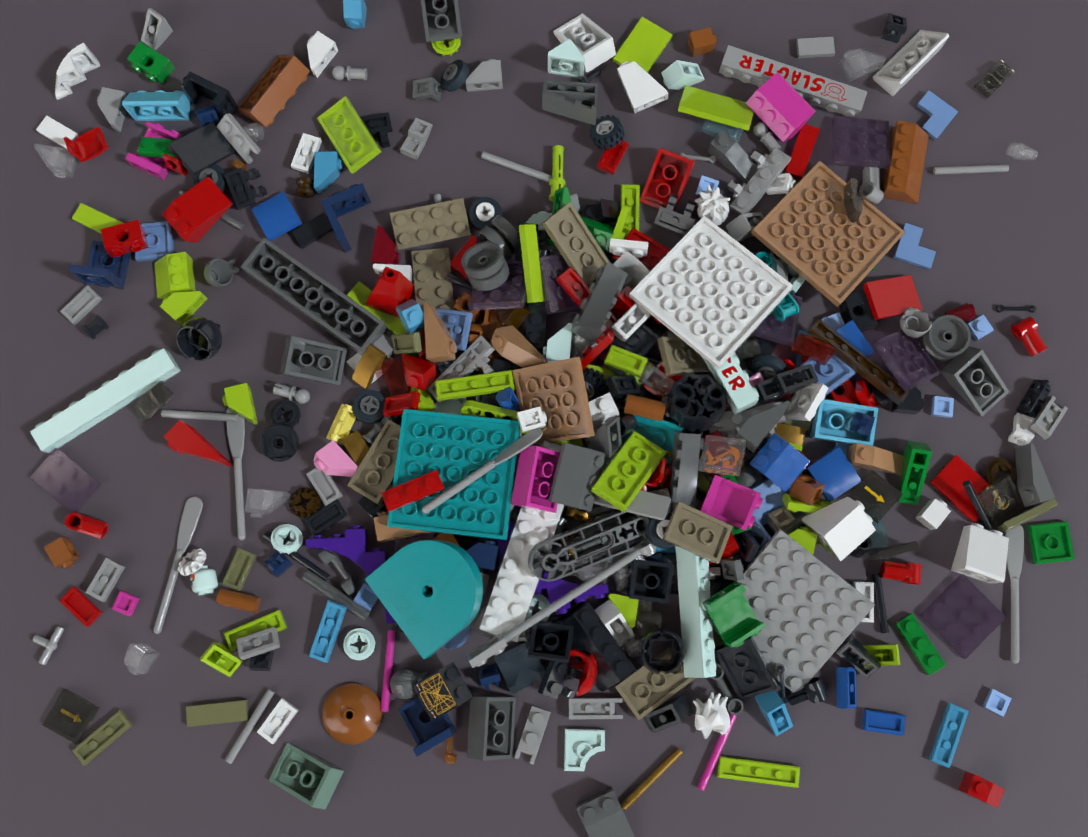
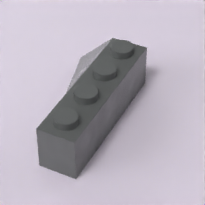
M610 262L598 268L595 274L597 279L590 284L587 290L589 295L582 300L579 306L581 311L572 320L571 324H573L571 332L591 343L605 331L606 326L604 324L609 320L612 314L610 311L617 301V298L614 296L621 292L628 273Z
M674 432L670 512L674 511L677 502L698 509L699 498L696 497V489H700V478L697 477L698 470H701L702 458H699V451L703 450L704 443L701 434Z

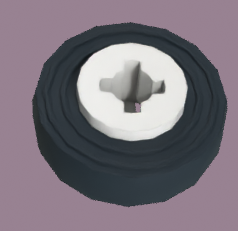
M490 197L476 199L469 209L471 223L480 230L485 226L491 227L490 222L496 216H502V209L499 203Z
M668 513L664 521L651 518L646 528L647 536L656 547L663 549L675 546L662 540L672 516L671 513Z

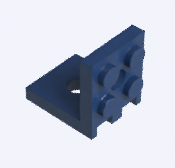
M363 183L351 185L349 189L343 192H335L331 197L321 201L345 253L352 249L338 217L371 203Z
M93 240L88 265L70 264L68 272L86 285L96 284L106 288L112 286L124 290L131 252L119 257H112V264L106 266L105 260L110 255L106 251L103 241Z
M419 697L398 709L417 744L413 749L416 757L450 738L457 731L448 713L434 721L423 722L420 714L426 710Z

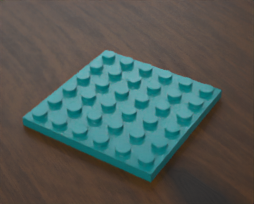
M403 409L393 488L438 470L445 489L389 512L387 527L507 540L517 454L496 465L489 472L429 513H423L422 507L496 458L502 451L517 441L520 435L519 421Z

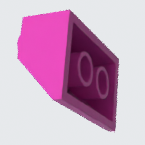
M778 72L759 87L746 102L782 142L792 139L816 112Z
M529 446L520 452L511 500L512 505L556 513L558 503L548 501L560 452L539 446Z

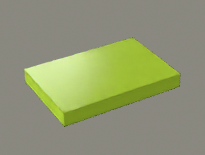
M641 17L613 58V62L621 65L628 61L630 63L635 61L648 73L671 40L673 34Z

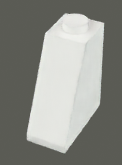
M629 61L625 62L617 68L619 78L634 114L668 99L667 90L635 61L631 63Z

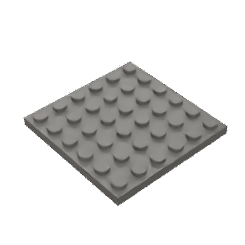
M781 529L774 534L754 558L753 562L743 571L744 579L735 581L744 585L746 591L743 594L757 620L764 622L766 625L758 635L753 636V639L773 677L779 682L780 676L777 667L779 665L784 666V686L793 693L804 688V684H807L875 606L871 600ZM713 623V630L719 633Z

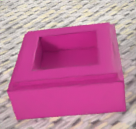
M120 591L112 609L127 616H132L140 598Z

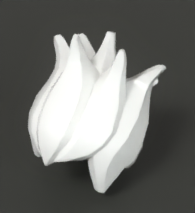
M708 185L706 193L700 191L701 197L694 201L698 206V217L702 218L705 216L719 226L728 217V201H730V198L723 197L720 194L719 187L712 191L710 185Z
M711 692L705 704L698 698H696V701H693L697 709L695 727L697 730L702 731L705 739L709 737L712 730L725 735L730 726V718L726 709L728 697H724V699L721 697L719 700L720 693L714 697V693Z

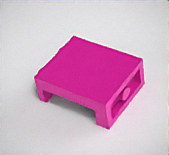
M147 121L145 124L148 130L144 137L175 140L181 138L178 132L172 129L168 131L159 123L154 122L152 124ZM137 150L134 155L128 153L125 158L131 166L162 180H165L170 171L169 168L164 166L163 158L139 156Z
M715 475L701 512L746 531L747 527L752 528L756 518L752 516L755 508L759 510L763 498L760 497V492Z

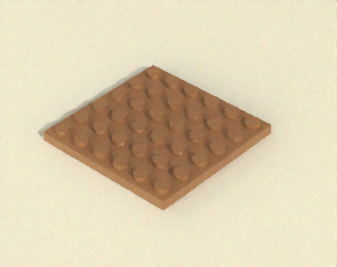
M821 161L808 172L751 232L752 235L837 307L905 233V231L863 198Z

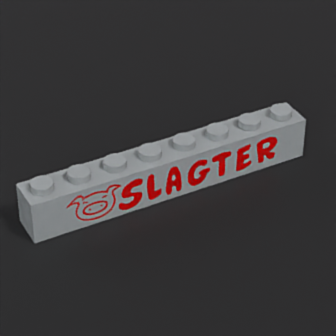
M730 45L727 47L719 73L725 77H733L743 83H751L758 87H761L778 72L807 103L815 107L825 108L829 112L843 114L847 118L857 119L868 92Z

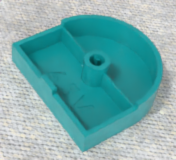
M432 539L411 543L396 552L365 579L423 659L431 657L470 625L480 609L483 597L482 578L475 561L464 549L445 540Z

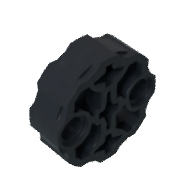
M688 373L683 375L679 381L673 383L667 398L669 405L667 411L670 417L679 423L680 427L686 430L707 431L711 429L712 425L720 421L727 405L725 402L726 392L723 386L718 385L714 381L713 377L706 374L695 375Z

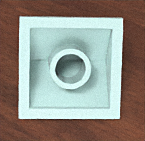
M571 39L548 52V73L578 79L584 76L585 58Z

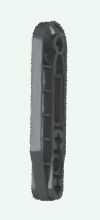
M619 510L545 539L534 545L528 557L529 568L537 578L550 582L635 549L649 539L646 528L651 518L633 513V515L620 520L619 515L624 512ZM615 518L614 523L604 527L601 526L600 522ZM642 520V526L637 529V522ZM595 524L597 525L596 530L583 534V529ZM575 532L579 533L578 537L565 542V536ZM641 536L636 543L628 544V541ZM560 539L561 544L557 543L555 540ZM623 543L624 548L612 553L610 552V548ZM603 551L607 554L592 560V556ZM550 557L552 560H549L550 563L546 564L545 561L548 562L546 559ZM585 558L588 559L587 563L574 568L573 563ZM539 563L541 566L533 569V564ZM544 569L549 571L547 578L544 577Z

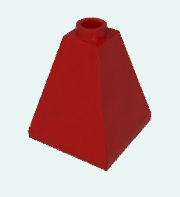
M385 266L380 272L365 305L400 318L395 307L409 301L415 286L400 271Z

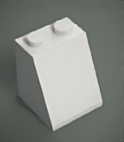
M610 392L589 402L594 431L615 415L619 416V411ZM590 437L583 438L587 447L591 445Z
M849 497L841 499L801 519L806 528H810L812 533L818 534L816 543L840 562L876 531L872 525V518L864 512V505L860 501H854Z
M972 523V525L964 526L951 571L988 584L1004 582L1009 538L1002 536L1003 533L1000 531H987L980 524Z

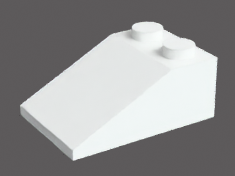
M583 13L553 31L561 44L568 39L572 40L585 58L584 71L586 73L616 55L613 37Z

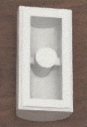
M635 303L612 326L611 330L617 338L626 341L651 314L638 303Z

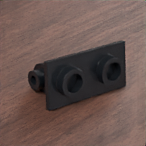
M1034 380L1024 398L1020 401L1016 411L1026 412V416L1036 417L1042 406L1038 400L1044 402L1051 392V386L1048 384L1049 380Z

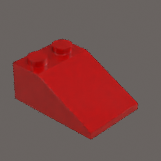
M659 148L640 202L660 209L661 205L667 206L671 194L679 196L674 210H676L696 160L665 148Z
M207 177L175 199L162 215L184 241L198 243L233 203L214 181Z
M179 420L163 436L168 441L166 445L180 454L185 453L229 467L232 465L193 426L182 420Z

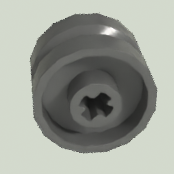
M498 215L490 222L491 227L485 226L478 232V235L482 242H494L499 245L506 262H508L513 257L512 251L516 253L518 232L504 217Z
M494 242L478 243L469 248L462 257L461 264L472 287L477 290H493L501 286L509 276L510 269L500 246Z
M944 315L933 321L929 331L921 336V347L929 358L939 362H946L954 359L968 348L971 341V332L968 325L961 318L954 315Z

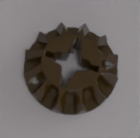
M994 459L985 468V478L996 489L1009 488L1016 481V468L1007 459ZM998 469L1001 472H1007L1002 476V479L1000 476H994V474L998 472Z
M307 487L298 488L288 500L289 509L299 518L310 517L320 507L318 494L313 489ZM302 497H304V499L310 500L308 503H306V508H304V506L298 505L302 502Z

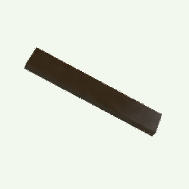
M817 319L807 331L810 336L897 405H900L910 391L821 320Z

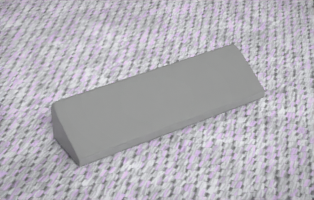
M640 490L626 512L664 521L671 510V498ZM595 495L594 504L619 510L598 495Z

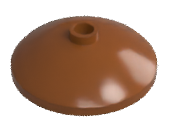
M348 683L337 687L329 694L323 706L322 720L324 727L333 739L343 744L354 745L368 740L378 730L382 720L381 702L372 689L359 683ZM348 711H351L353 713V717L351 719L347 717Z

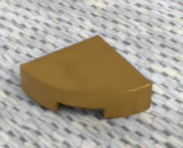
M569 507L566 511L567 516L585 522H591L594 515Z

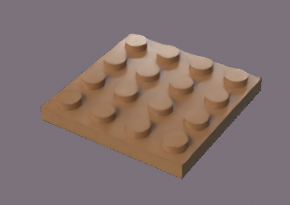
M580 357L512 370L520 412L541 407V411H544L547 417L546 426L541 429L543 432L541 438L530 446L543 444L544 440L552 443L595 436Z

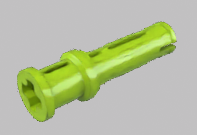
M561 145L552 147V178L549 181L551 186L549 200L554 202L555 191L566 185L563 179L564 147Z

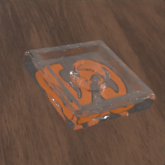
M706 435L699 471L740 476L746 440Z

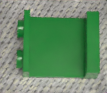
M739 582L730 584L702 602L725 645L732 648L741 646L745 639L758 635L761 629L766 626L764 622L757 620L743 594L746 589Z

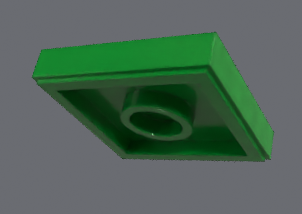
M1068 521L1027 526L1033 564L1075 560Z

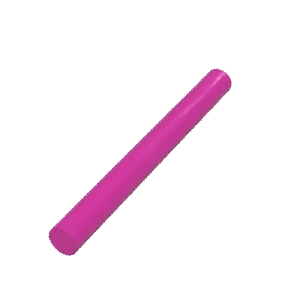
M388 630L381 699L382 712H388L390 680L392 677L396 631Z
M729 713L730 726L725 735L720 734L697 788L703 791L707 786L737 716Z

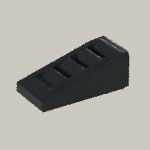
M851 634L837 648L836 653L865 678H869L881 668L876 659ZM868 663L871 664L867 669L864 668Z

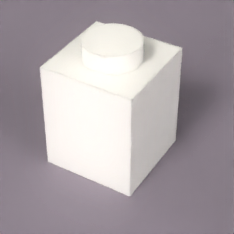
M935 498L929 500L915 518L929 530H934L940 526L951 511L947 508V504L944 501Z

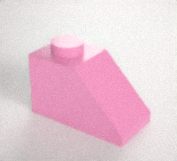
M334 440L315 453L314 465L326 475L353 477L358 469V466Z

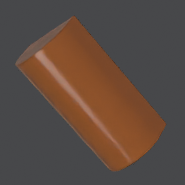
M628 394L624 413L662 421L666 402Z
M222 588L217 595L216 603L221 606L257 614L261 598Z

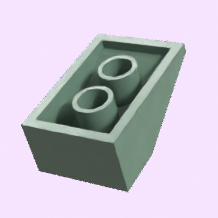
M287 743L268 781L311 807L326 809L344 771L301 748Z

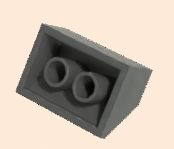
M563 442L548 501L592 511L596 494L591 489L600 477L605 453Z
M472 695L473 697L470 699L467 758L482 761L513 759L516 697Z

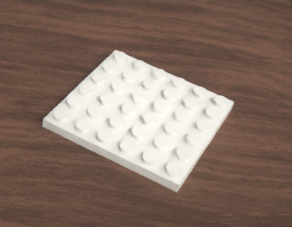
M703 216L630 292L629 297L719 369L792 290L793 285L711 220Z

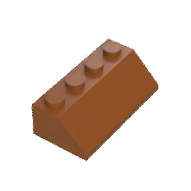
M279 55L236 110L258 126H270L274 122L276 114L285 108L287 100L296 94L297 87L307 80L310 70L294 55Z
M898 120L891 130L882 185L883 198L918 204L929 135L915 123Z

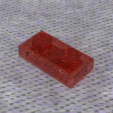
M801 333L791 345V351L825 366L835 353V347Z
M398 358L383 362L381 370L391 396L409 393L410 389L406 383Z

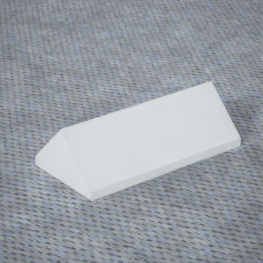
M920 30L873 76V80L893 97L943 47L949 38V34Z

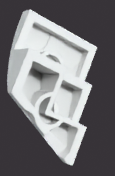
M84 42L76 46L65 56L57 70L55 97L57 100L72 94L71 86L87 80L84 73L100 67L98 59Z

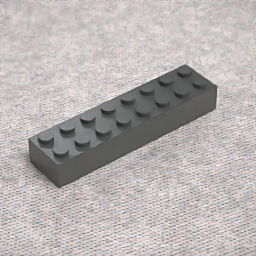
M266 238L262 239L241 266L246 274L361 356L367 347L379 339L388 329L385 322Z

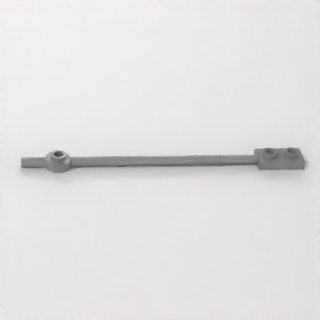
M647 539L637 549L502 636L498 634L470 652L466 657L472 668L483 665L492 655L502 653L505 647L508 646L506 644L508 641L641 555L646 557L653 555L657 547Z

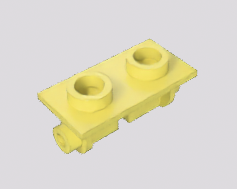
M341 404L328 432L327 439L334 440L336 443L343 445L341 439L349 435L356 420L352 406Z

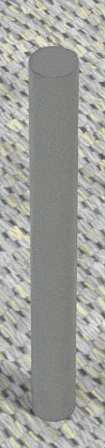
M484 151L482 153V159L546 182H549L552 178L551 175Z
M1008 164L933 168L934 175L1009 171Z
M178 410L161 411V416L168 418L238 421V414Z
M271 689L266 691L225 758L227 763L232 764L275 692Z

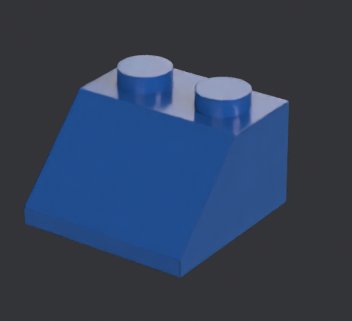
M773 433L749 464L786 492L809 464L810 460L787 441Z

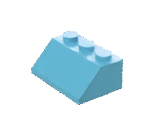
M161 90L155 92H130L122 101L123 107L135 121L190 120L191 101L180 90L173 92Z
M824 399L819 404L816 414L812 419L810 438L844 444L859 443L873 446L878 408ZM857 411L875 417L870 436L849 431L854 412Z

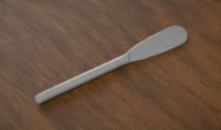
M229 407L227 408V414H235L229 409ZM238 415L237 422L226 421L230 452L234 460L238 539L244 540L246 538L241 459L244 450L245 419Z
M536 428L526 433L502 451L496 458L423 506L422 512L425 514L429 513L489 472L496 465L508 460L538 441L543 434L542 430Z
M191 497L185 503L177 538V552L153 630L156 634L162 631L179 573L177 570L178 564L182 561L184 552L190 544L203 508L202 500L199 497Z
M1021 525L1005 532V537L1009 538L1007 567L1011 579V661L1014 664L1020 661L1019 577L1022 570L1024 553V529Z

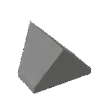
M148 8L141 41L153 50H157L173 30L163 16L152 8Z

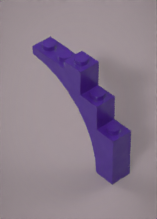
M509 522L507 540L498 539L502 562L516 524L515 522ZM544 570V577L547 578L548 572ZM539 579L534 595L544 593V589H547L549 602L552 604L580 585L561 579L550 582ZM607 584L595 585L574 598V603L586 601L585 597L593 596L594 599L604 598L605 593H609ZM568 602L556 610V615L568 613L567 609L571 608V603Z
M351 526V529L345 530V538H343V534L331 535V538H324V535H313L312 539H306L307 548L326 549L342 554L362 567L368 575L372 574L388 560V553L382 552V548L370 549L371 552H368V530L362 529V526ZM385 608L386 624L396 623Z

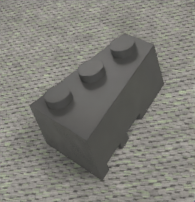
M544 80L542 110L596 126L599 84Z

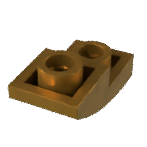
M370 344L359 360L352 380L365 389L371 387L375 372L381 370L386 353Z
M777 423V427H774L775 434L788 443L802 445L803 447L805 428Z
M357 430L341 439L349 456L359 467L369 451V447Z

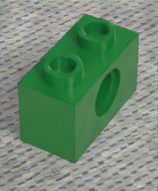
M142 42L137 44L127 58L135 72L139 74L142 72L151 82L155 83L157 81L161 85L164 84L175 69L168 58Z

